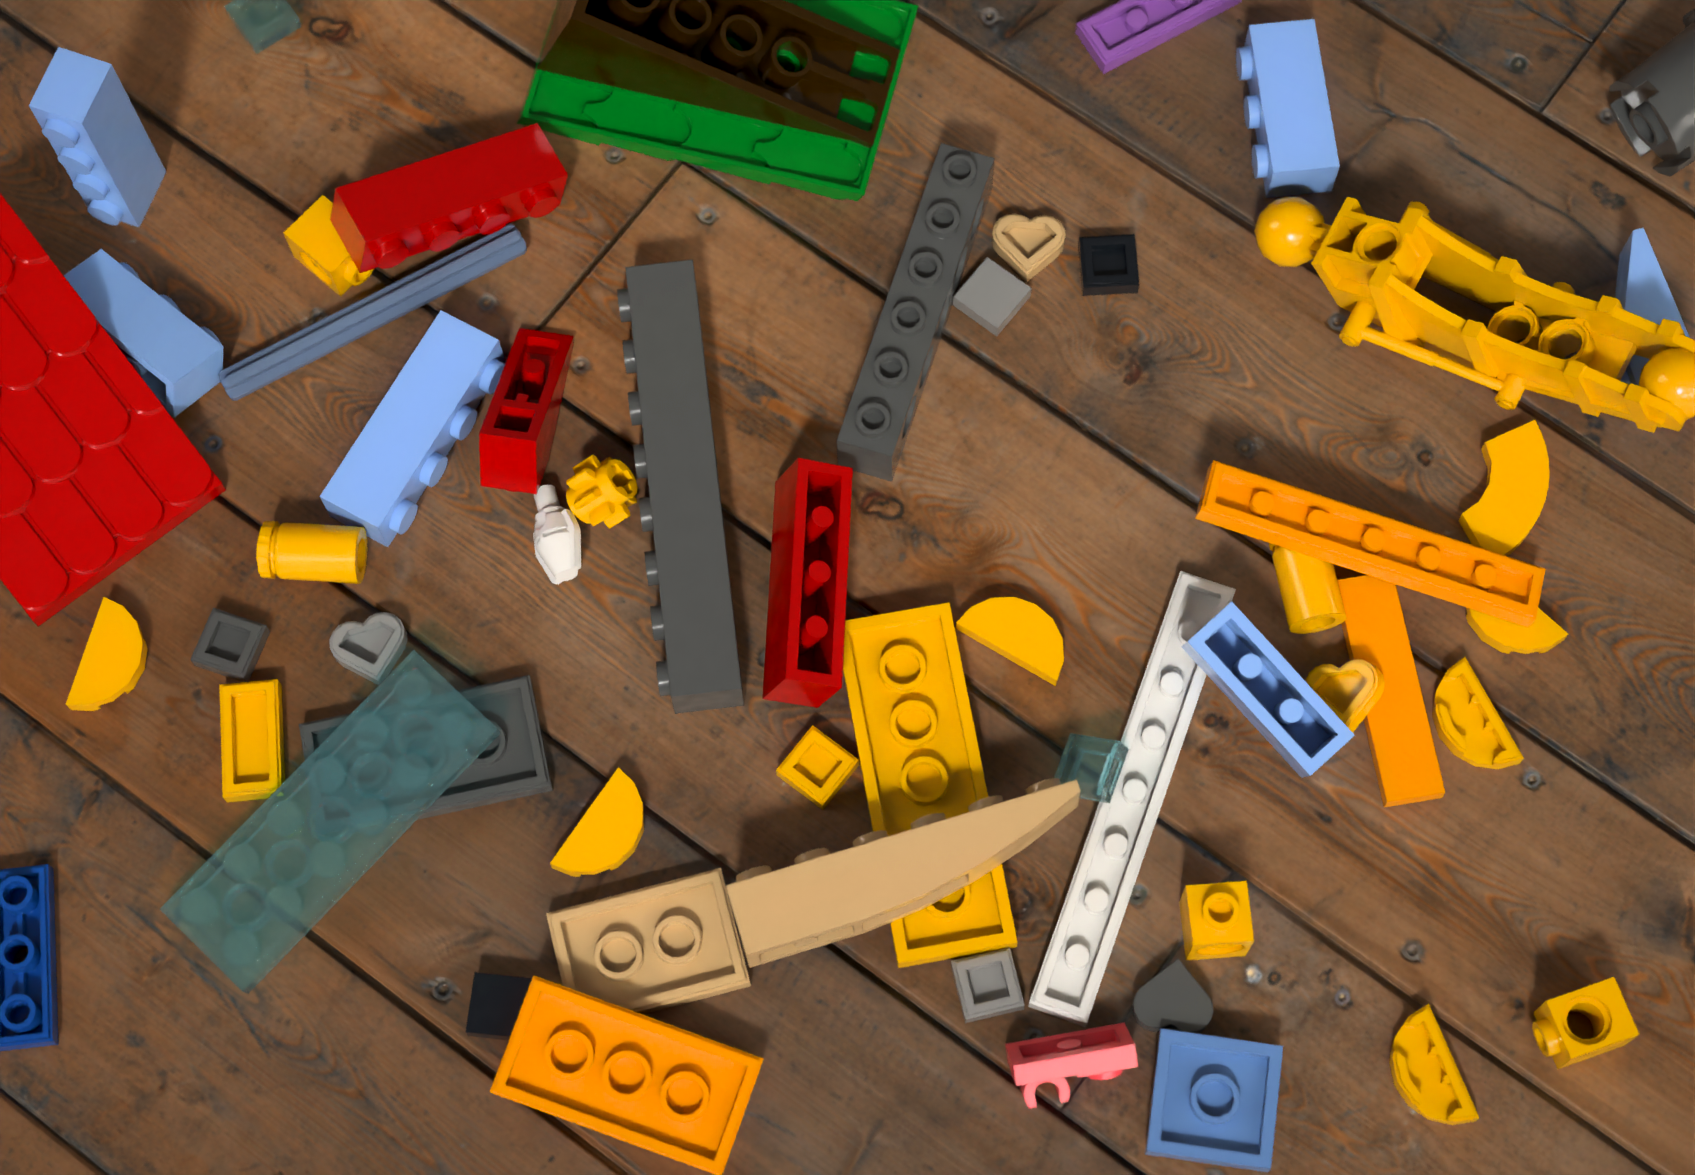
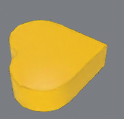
M1359 659L1348 661L1340 668L1332 664L1319 665L1311 670L1305 679L1308 685L1352 732L1355 731L1380 699L1385 684L1383 674L1376 666Z

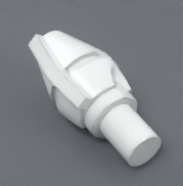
M547 484L540 486L537 494H533L538 513L535 515L536 522L533 533L536 558L553 584L559 585L563 581L575 578L578 575V570L581 568V530L572 511L560 506L555 487Z

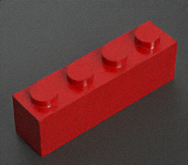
M535 123L335 188L330 220L359 273L377 267L388 269L400 264L407 257L428 250L434 252L442 251L452 246L457 240L478 233L484 235L492 234L501 230L508 223L529 216L539 218L549 214L556 207L560 206L568 174L539 124Z
M797 458L775 482L762 699L818 708L842 688L853 468Z

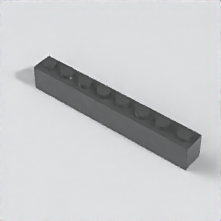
M693 259L625 267L628 288L617 289L621 323L631 322L633 339L622 340L626 374L637 373L638 391L628 392L631 424L632 426L642 425L644 439L643 444L633 445L637 479L648 478L650 496L639 498L642 530L643 532L653 531L655 551L645 552V565L648 586L659 585L661 605L650 606L654 641L665 640L667 657L665 661H656L660 696L671 695L675 714L744 706Z

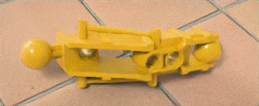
M1282 197L1268 204L1258 216L1254 232L1257 247L1262 255L1280 267H1297L1313 259L1311 264L1337 305L1351 312L1339 334V338L1348 346H1359L1363 339L1431 367H1438L1498 391L1494 398L1496 403L1501 408L1507 410L1516 408L1526 389L1578 404L1581 411L1589 415L1599 417L1602 412L1633 421L1638 429L1652 433L1655 432L1657 427H1664L1679 432L1686 420L1695 417V340L1685 336L1679 322L1663 318L1660 325L1624 310L1617 298L1602 295L1598 302L1574 295V289L1565 282H1555L1551 287L1526 275L1517 260L1501 256L1498 260L1491 256V253L1434 222L1428 216L1430 213L1429 209L1421 202H1410L1399 223L1366 215L1358 200L1351 197H1346L1332 225L1325 224L1323 215L1318 208L1302 197ZM1421 276L1497 313L1490 319L1486 328L1484 323L1470 319L1466 321L1416 292L1415 288ZM1371 322L1382 327L1384 332L1369 327ZM1526 338L1525 340H1523V341L1520 342L1519 344L1515 343V342H1517V341L1520 340V339ZM1578 352L1571 358L1564 359L1569 354ZM1633 355L1649 359L1641 369L1639 385L1632 383L1629 385L1621 381Z

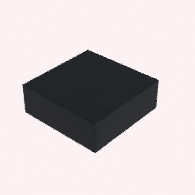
M1135 234L1079 237L1078 253L1082 296L1138 293L1139 274Z
M474 972L466 1034L474 1037L509 1040L532 978Z

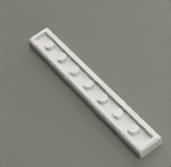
M1180 571L1028 1007L1086 1027L1207 675L1181 646L1232 601L1236 591L1234 588Z

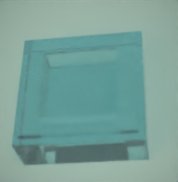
M234 0L224 6L229 18L256 54L302 27L299 17L286 0Z
M1070 733L1054 778H1059L1061 784L1077 780L1081 790L1079 797L1081 799L1110 803L1129 749L1118 740Z

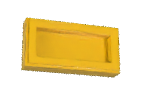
M278 679L219 685L222 793L224 800L229 803L286 797L281 683Z

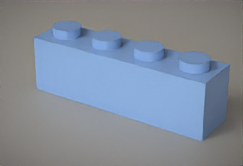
M58 47L29 107L41 126L43 135L48 138L56 152L58 161L64 166L71 178L73 187L79 192L85 202L88 213L97 220L109 225H118L121 221L140 227L166 174V170L112 64Z
M440 310L321 493L320 498L330 517L347 526L364 527L367 537L386 547H389L397 533L402 535L409 529L417 514L418 505L416 503L427 486L434 487L439 482L447 466V454L457 439L462 441L471 432L477 418L476 409L486 393L493 394L496 390L506 363L498 339Z

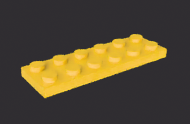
M950 602L845 620L843 676L872 832L884 830L887 831L888 836L911 830L910 824L913 821L930 814L944 813L946 819L969 812L968 806L978 800L987 798L988 792ZM1002 864L978 880L926 908L890 922L898 968L981 954L1008 947H1017V937Z

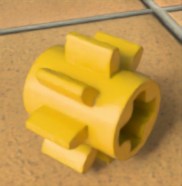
M593 454L573 467L575 475L566 480V484L569 486L566 491V500L570 510L580 521L592 526H596L604 521L605 525L610 529L631 516L628 508L637 503V499L634 497L637 493V482L628 466L620 460L612 459L611 457L600 462Z

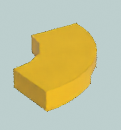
M1536 420L1490 439L1483 444L1481 451L1488 469L1486 490L1481 499L1463 512L1458 520L1472 545L1508 556L1524 541L1541 514L1548 492L1550 471L1546 444Z

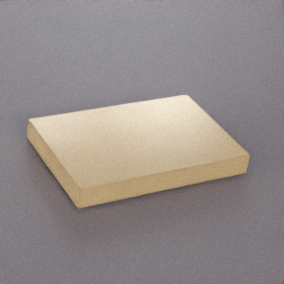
M721 868L546 913L563 986L644 1015L751 986Z

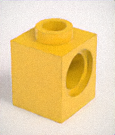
M322 195L283 234L293 256L341 297L352 285L358 286L366 281L374 269L359 273L330 220L333 203Z
M1247 881L1186 885L1179 901L1186 961L1246 956L1254 942Z
M1615 977L1547 1000L1533 1012L1537 1021L1532 1023V1029L1537 1045L1545 1057L1552 1056L1557 1069L1625 1046L1640 1035ZM1568 1012L1581 1013L1590 1020L1593 1027L1591 1039L1579 1038L1571 1032L1567 1024Z

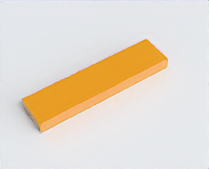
M1369 575L1339 579L1337 581L1347 618L1341 625L1350 661L1354 659L1364 660L1376 666L1383 674L1385 681L1384 691L1380 699L1363 719L1383 806L1385 808L1440 799L1445 794V788L1396 584Z

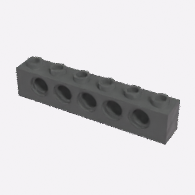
M940 144L837 438L838 465L851 467L854 471L892 482L953 305V296L957 293L992 191L995 158L947 144Z

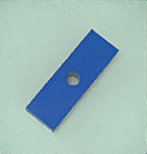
M49 864L0 869V1051L59 1045L54 869ZM23 948H28V955L25 960L15 964L14 958L16 953Z

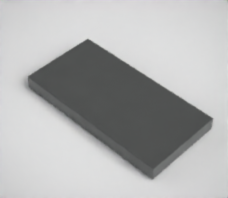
M530 675L299 724L316 832L320 840L553 791Z

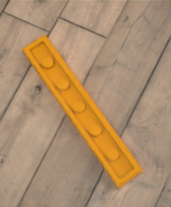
M1213 460L1207 470L1195 519L1518 625L1529 627L1536 620L1545 568Z

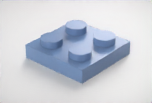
M1161 1028L1158 1034L1145 1154L1269 1172L1272 1164L1283 1046Z

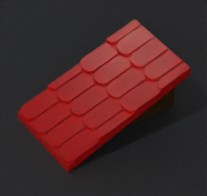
M0 193V580L32 621L39 627L218 497L226 489Z

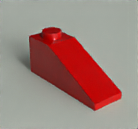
M523 328L518 329L479 432L480 486L537 494L550 458L574 346V336Z

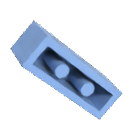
M1315 19L1249 25L1244 47H1237L1236 69L1239 80H1247L1249 96L1244 97V118L1247 129H1255L1258 145L1252 146L1254 177L1263 178L1266 198L1332 192L1340 164Z
M100 249L64 275L173 418L220 383L218 374L223 370L224 346L218 337L210 329L199 327L181 313L179 307L170 297L164 294H157L142 282L131 266L124 262H117Z
M1232 601L1181 646L1301 778L1311 776L1355 736Z

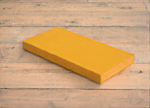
M533 975L490 1093L715 1175H723L764 1059Z

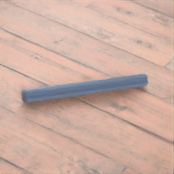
M509 224L501 230L489 234L223 369L218 374L220 382L227 395L233 401H237L524 255L527 251L524 238L515 225Z

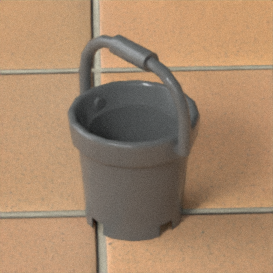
M1695 8L1683 16L1684 30L1631 72L1611 84L1609 92L1621 91L1622 96L1612 102L1610 106L1620 131L1639 157L1653 150L1657 156L1663 159L1653 169L1659 174L1670 177L1695 161Z

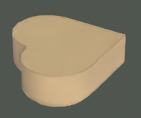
M1006 214L994 224L992 245L996 253L1027 283L1061 254L1065 244V229L1061 222L1052 216L1041 215L1029 220L1020 214Z

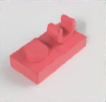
M1125 1023L1005 1044L1007 1061L1016 1086L1020 1085L1022 1095L1029 1109L1037 1108L1035 1091L1042 1083L1050 1082L1055 1084L1061 1103L1068 1102L1070 1098V1087L1066 1077L1077 1075V1078L1087 1076L1093 1080H1107L1119 1076L1124 1069L1138 1067L1135 1043Z

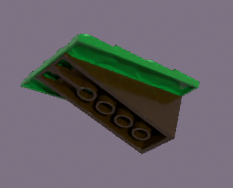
M557 0L517 124L529 126L538 123L543 131L598 146L600 143L666 161L679 160L768 185L774 182L836 200L850 199L858 202L866 191L918 5L896 0Z

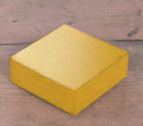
M812 725L776 769V774L816 806L824 810L858 768L859 759Z

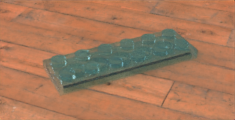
M413 650L189 878L160 910L242 992L249 994L501 732Z

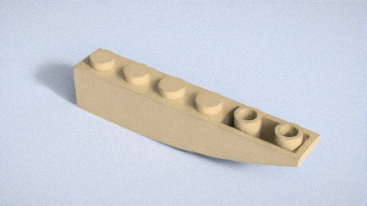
M1059 778L1046 779L1029 786L1026 789L1027 795L1004 801L1003 797L999 795L990 796L969 805V812L946 819L944 813L930 814L913 821L910 824L911 830L891 836H888L887 831L884 830L874 831L856 838L852 842L853 847L830 854L828 848L814 849L797 856L794 859L795 865L775 871H772L770 866H758L741 872L736 876L737 882L726 885V889L749 968L869 932L922 910L978 880L1028 847L1078 807L1081 790L1077 780L1061 784Z

